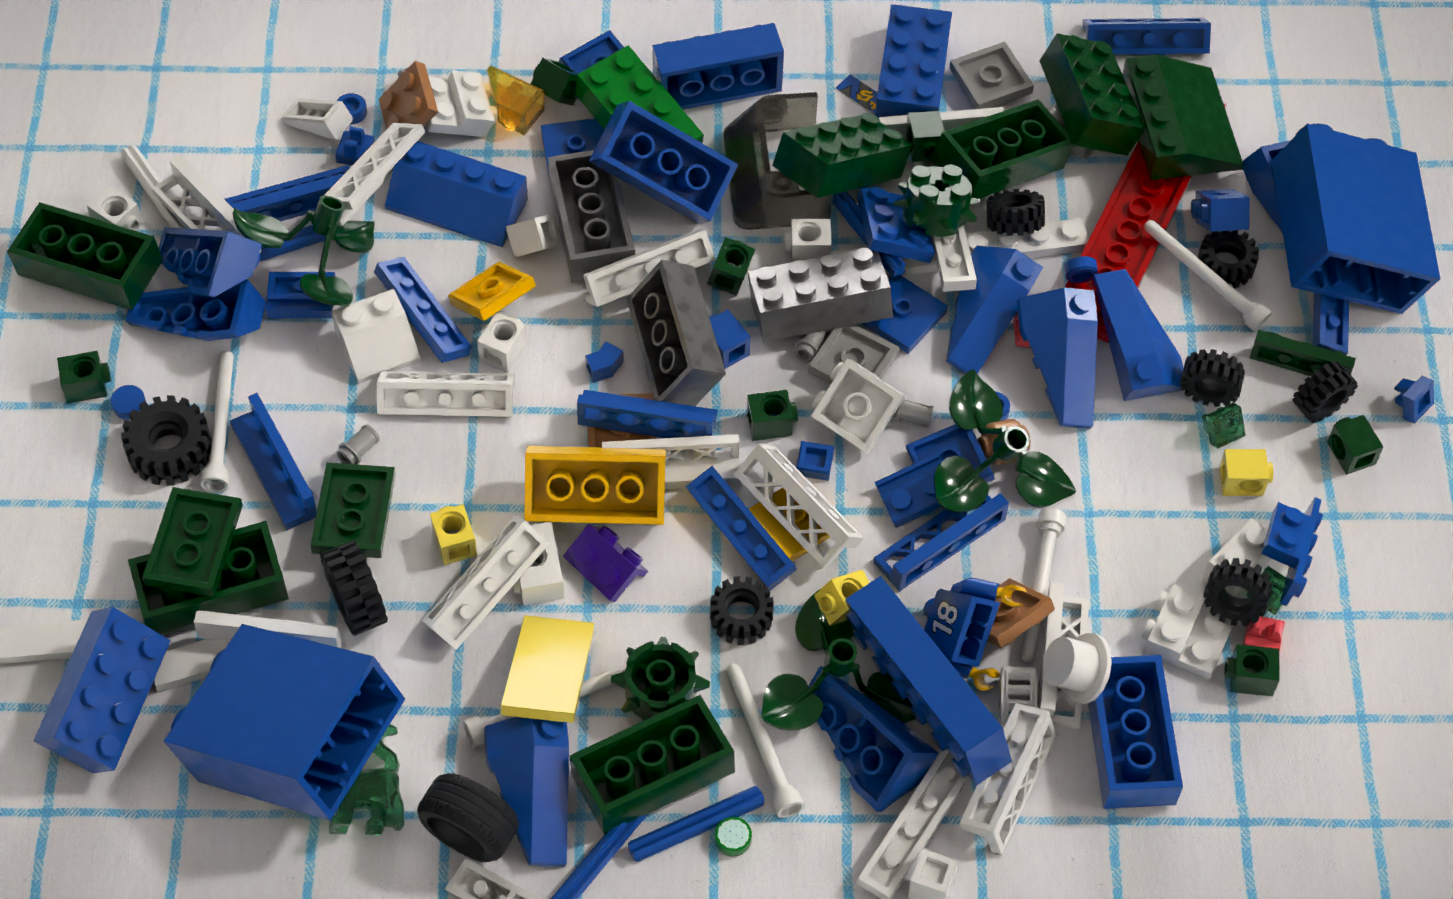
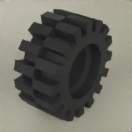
M1013 189L1014 192L1003 190L1002 194L999 192L994 193V196H989L988 200H986L987 227L992 232L997 231V234L1000 235L1006 232L1007 236L1018 233V236L1024 235V232L1032 234L1034 230L1039 231L1041 227L1045 226V199L1042 194L1039 195L1036 191L1030 193V190L1024 189L1023 192H1020L1019 189Z
M1239 230L1232 232L1221 231V233L1215 231L1211 232V235L1207 233L1201 243L1197 258L1228 284H1232L1234 289L1239 288L1240 282L1243 286L1247 284L1254 274L1259 258V248L1255 247L1256 241L1254 238L1247 240L1249 234L1244 231L1242 235H1239ZM1222 252L1235 255L1240 262L1226 263L1221 261L1216 254Z
M1205 349L1200 350L1199 354L1195 351L1186 358L1180 381L1181 390H1185L1184 394L1187 397L1193 395V401L1198 402L1202 400V405L1206 406L1209 405V402L1213 403L1214 407H1220L1221 402L1225 406L1230 405L1231 402L1235 403L1238 397H1240L1245 376L1243 364L1241 362L1237 363L1238 359L1234 356L1227 358L1228 353L1222 352L1221 355L1216 354L1217 350L1211 349L1210 353H1207Z
M1338 361L1331 362L1330 365L1326 364L1320 371L1317 369L1313 372L1314 375L1311 378L1308 376L1304 380L1306 383L1300 385L1297 388L1299 391L1293 395V403L1312 423H1316L1317 420L1320 422L1325 416L1327 418L1330 417L1333 411H1338L1343 403L1346 404L1349 401L1348 397L1353 396L1354 390L1358 387L1357 381Z
M1233 558L1231 564L1226 559L1221 562L1220 566L1216 564L1213 567L1203 594V598H1206L1205 606L1206 608L1211 607L1210 614L1213 617L1219 613V621L1223 623L1228 618L1231 619L1230 625L1237 626L1238 621L1242 622V626H1248L1250 619L1253 623L1259 621L1260 616H1264L1272 594V582H1268L1270 576L1267 572L1260 574L1262 570L1260 565L1257 564L1252 568L1250 567L1252 561L1245 559L1244 564H1240L1239 558ZM1225 587H1241L1248 591L1251 597L1245 599L1236 598L1230 595L1225 590Z
M740 576L733 577V584H730L729 580L726 579L722 582V588L719 586L715 588L714 595L711 596L710 619L712 628H717L716 634L720 638L725 634L726 642L731 644L733 638H737L738 645H744V639L748 638L749 643L752 644L756 642V636L762 639L766 634V630H770L773 621L774 601L773 597H770V590L767 587L762 590V582L757 580L753 585L752 577L746 576L745 582H740ZM736 602H747L753 605L755 614L748 619H736L729 614L728 608Z

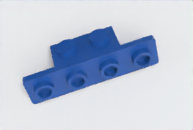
M1314 497L1305 513L1280 502L1277 503L1272 512L1261 554L1289 566L1280 599V604L1284 606L1288 605L1293 596L1298 598L1301 595L1307 582V578L1303 576L1306 574L1313 558L1308 554H1310L1315 546L1318 535L1314 533L1323 518V514L1319 513L1321 499Z

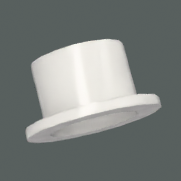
M1084 633L1076 639L1068 637L1056 638L1048 646L1044 655L1043 674L1046 681L1051 686L1063 688L1066 696L1075 703L1087 704L1095 700L1104 690L1110 675L1112 664L1111 651L1107 641L1096 633Z

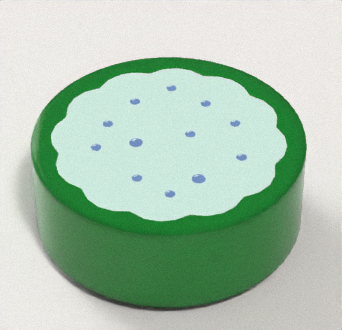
M728 817L717 825L715 844L723 854L739 856L749 849L752 841V831L745 820L738 817Z

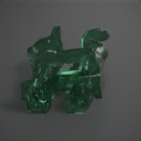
M390 724L373 753L385 761L384 768L361 770L336 810V815L331 818L329 834L346 835L352 822L354 809H369L370 819L365 824V835H381L384 827H392L395 831H401L403 828L404 804L399 792L398 777L400 764L397 754L383 742L385 737L398 733L397 727Z

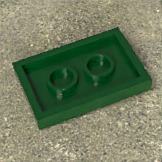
M326 463L310 545L312 554H321L354 540L360 547L364 557L382 558L396 477L395 467Z
M172 487L142 577L144 585L214 597L243 507L241 498Z

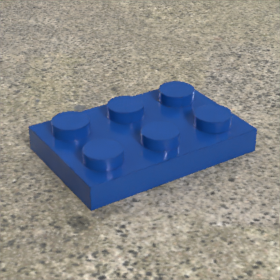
M879 187L859 188L856 197L869 249L931 263L935 251L931 237L925 235L926 229L913 224L912 228L909 227L903 219V207L893 205V202L905 199V195L890 193Z

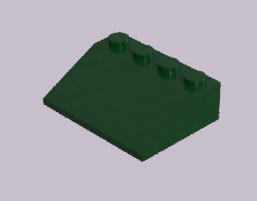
M1157 54L1126 58L1122 75L1146 127L1138 141L1150 180L1243 170L1244 164L1212 68Z

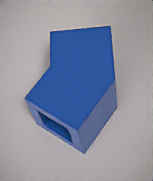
M605 342L599 351L585 355L586 368L592 382L595 383L614 376L624 362L623 350Z

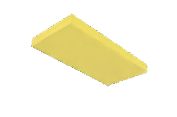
M524 615L501 703V715L574 723L594 635V623Z

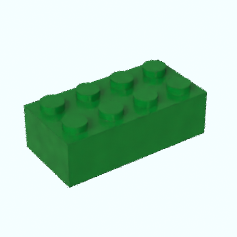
M629 45L577 74L575 95L604 129L617 104L631 101L703 143L704 134Z

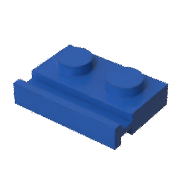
M269 272L267 307L265 309L267 318H332L331 311L334 305L318 302L307 296L300 288V279L303 275H318V272ZM325 272L326 276L336 277L335 272Z
M937 453L875 482L896 528L941 507L935 499L934 473L937 466L941 463Z

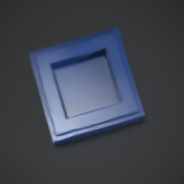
M801 441L796 468L805 477L829 481L834 446Z

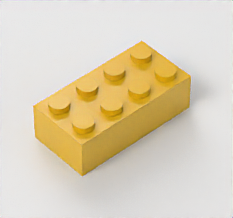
M528 446L525 452L524 520L532 522L664 525L666 449Z

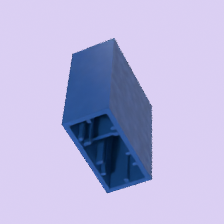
M1307 123L1297 131L1294 138L1272 160L1291 287L1403 314L1441 279L1417 153L1389 146L1381 139H1363L1334 131L1326 124Z
M241 624L227 647L215 656L209 674L187 707L180 710L175 716L171 730L163 742L200 783L330 821L405 701V697L374 656Z

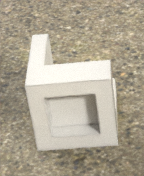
M555 213L506 226L515 257L563 245Z
M922 848L910 881L908 898L947 899L955 878L958 860Z

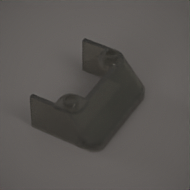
M817 92L764 96L725 127L723 132L725 157L738 164L729 183L733 221L738 227L745 230L791 227V219H830L832 195L816 198L806 190H799V185L780 171L770 170L765 133L789 131L799 127L816 125Z

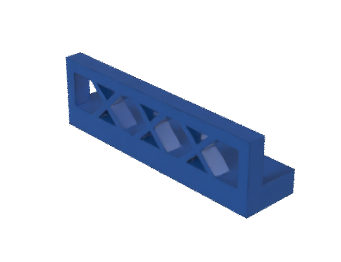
M1205 18L1083 19L1082 28L1086 31V39L1103 41L1109 44L1114 55L1210 54L1211 22Z
M346 165L225 198V201L233 209L235 207L242 212L262 214L276 218L279 221L306 215L308 210L315 212L320 197L324 196L350 167Z
M584 390L583 395L579 394L577 400L578 425L654 437L713 436L717 420L716 409Z
M258 393L248 396L251 412L230 420V424L287 531L316 518L317 510L314 496Z
M1000 493L992 499L987 495V498L982 503L983 505L968 515L967 512L959 514L960 512H952L946 509L875 556L873 563L900 592L1004 522L1009 502ZM946 521L957 522L945 531L940 532L941 525ZM919 539H931L914 550V543ZM894 556L904 557L895 563L893 568L886 562Z

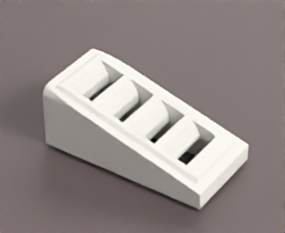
M298 98L281 120L286 125L326 138L338 139L351 124L353 118L342 101Z
M1001 668L999 677L1000 725L1003 729L1010 716L1008 710L1012 711L1015 703L1037 708L1036 668ZM1009 696H1027V700L1009 699Z

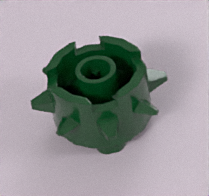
M948 164L944 167L918 165L912 169L908 182H900L898 184V188L905 195V199L893 202V205L903 207V219L909 227L912 228L913 224L926 229L925 235L945 237L955 235L959 227L965 226L967 222L974 223L977 220V217L969 207L972 204L981 202V200L972 198V184L962 175L963 171L960 167L953 164Z
M660 637L657 644L651 641L636 649L627 648L626 652L629 657L626 662L625 671L611 676V683L625 689L626 702L621 709L622 712L632 711L643 720H647L694 698L696 692L710 688V681L697 675L695 672V660L699 653L697 651L688 653L687 650L677 643L671 642V645H669L666 637Z

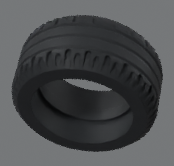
M453 773L442 774L435 778L417 808L420 822L434 837L462 855L481 862L499 860L519 828L515 811L500 796L470 778Z

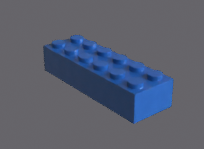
M881 576L845 599L850 611L846 617L855 630L852 632L855 640L863 650L867 648L871 650L874 654L871 657L872 661L882 675L887 672L893 679L891 685L897 695L902 700L905 698L910 700L913 704L911 711L922 726L928 723L933 730L931 736L942 752L946 749L949 750L954 757L951 759V762L962 778L968 775L977 786L1012 762L1002 726Z

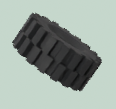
M167 395V401L162 402L160 396L154 397V403L149 406L146 401L139 404L141 411L137 412L133 409L129 413L131 422L125 420L123 424L124 432H121L123 447L134 473L138 472L140 478L145 481L150 477L152 484L160 485L161 480H165L167 486L175 485L174 479L180 478L182 483L188 481L187 474L190 472L195 476L201 472L199 464L206 466L209 462L207 454L211 453L212 439L204 413L200 412L199 407L195 403L190 406L188 399L181 397L180 401L176 402L175 396ZM176 435L181 438V441L173 448L158 449L155 447L157 440L164 436Z
M353 540L321 553V563L325 576L328 579L329 587L351 634L356 636L387 623L388 618L382 603L381 594L377 589L378 586L373 579L370 567L367 565L366 559L357 543Z

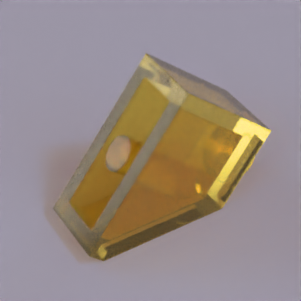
M490 65L487 69V76L491 89L492 103L498 112V123L508 130H514L526 135L545 110L544 91Z

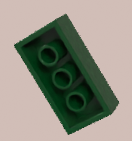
M1056 33L1039 62L1073 145L1128 156L1146 127L1110 45L1103 41H1092L1075 35L1068 36Z
M1037 99L942 132L930 159L937 167H944L948 164L960 167L963 171L962 175L972 184V198L980 199L1063 169L1074 145L1068 132L1040 100Z
M863 113L859 116L822 122L817 125L799 127L798 129L783 132L772 166L814 197L821 198L901 178L913 145L902 138L900 132L890 129L881 123L877 116Z
M41 202L38 203L7 250L19 276L133 310L163 261L154 236Z
M267 521L235 529L214 597L144 585L142 577L150 554L128 559L144 623L162 636L195 627L194 619L196 611L199 610L236 615L289 599Z
M701 695L569 755L572 777L604 834L622 823H629L640 816H644L735 773L734 750Z

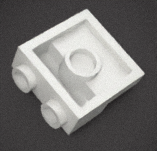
M452 70L448 79L429 77L438 113L426 124L427 131L486 137L492 125L497 121L498 112L495 106H490V84L483 82L481 73Z
M847 359L845 363L839 362L830 375V379L833 382L828 390H822L812 404L815 410L811 417L864 452L869 453L905 398V395L880 380L878 376L855 361Z
M1172 584L1169 593L1162 590L1154 608V610L1160 612L1157 620L1150 618L1142 635V638L1147 640L1144 653L1147 655H1161L1162 661L1210 681L1233 628L1230 625L1231 619L1226 618L1225 623L1219 621L1220 614L1218 613L1214 617L1210 614L1211 607L1206 608L1203 596Z

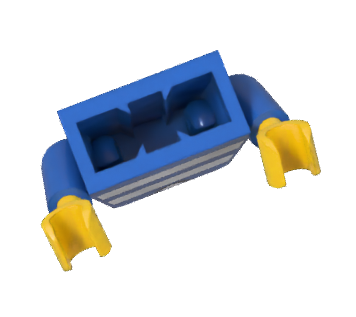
M968 578L953 584L950 591L939 589L936 592L935 598H931L925 603L923 611L928 619L924 630L958 673L965 679H968V677L973 678L975 687L985 691L995 688L986 683L985 674L992 678H998L1000 674L992 667L979 670L974 666L979 667L1000 605V602L996 601V599L1002 598L1006 605L1021 607L1024 604L1012 601V593L1015 590L1027 591L1018 585H1007L1005 588H1002L996 582Z

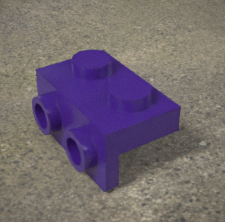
M588 524L562 557L607 599L616 602L637 575L644 577L648 570L641 565L643 559L639 554L629 547L624 549L617 543L619 536L605 525L599 528Z

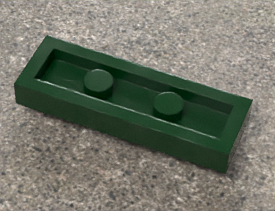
M1262 330L1257 332L1249 357L1253 360L1311 377L1317 369L1320 371L1324 365H1330L1334 361L1340 362L1351 374L1356 358L1347 356L1339 351H1330L1313 346L1308 342H1299L1282 337L1274 332Z

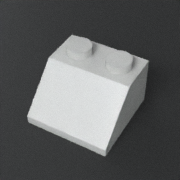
M394 289L352 303L349 307H341L331 311L336 336L359 384L379 377L381 371H396L421 361L406 313Z

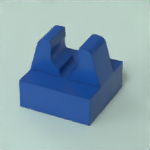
M350 126L349 131H344L335 154L336 163L353 165L375 142V136L366 135L363 128Z
M1423 375L1417 381L1403 378L1394 387V390L1400 392L1395 398V403L1403 408V419L1414 424L1434 404V380Z

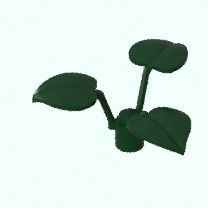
M327 195L321 196L315 212L308 210L306 217L289 233L287 227L276 218L257 213L242 212L234 207L233 219L239 232L245 238L261 243L262 247L281 248L284 240L291 241L311 221L313 224L312 229L317 234L325 236L318 275H303L300 279V288L307 296L318 302L349 307L353 299L352 290L349 285L339 277L326 276L325 274L331 240L336 241L341 248L352 252H369L374 244V221H347L343 226H338L345 205L339 199Z
M974 369L962 376L953 388L949 400V412L954 423L965 431H970L977 427L980 434L999 436L993 441L994 454L975 470L967 459L960 456L948 457L937 466L934 473L935 499L938 501V504L952 512H967L979 507L985 501L989 492L987 482L979 474L997 459L1010 461L1016 457L1015 470L1020 473L1015 481L1016 489L1022 499L1028 504L1035 507H1047L1075 494L1076 489L1073 483L1053 459L1037 451L1027 453L1026 449L1029 446L1030 439L1023 428L1019 426L985 428L988 423L1000 421L1003 415L1000 398L978 376Z
M816 591L805 602L799 612L795 624V634L798 642L804 649L818 651L823 648L826 653L825 666L811 687H808L807 682L796 674H782L772 679L763 694L761 712L763 721L772 727L786 731H796L810 727L820 718L823 711V702L813 693L817 691L827 675L843 677L850 672L854 675L859 691L863 692V695L905 724L916 719L911 711L913 704L908 698L902 700L897 695L891 685L893 679L888 672L884 675L880 672L873 673L868 679L867 686L864 685L859 672L860 665L855 663L857 648L850 641L853 636L852 632H854L853 627L848 620L830 626L814 596L818 592Z

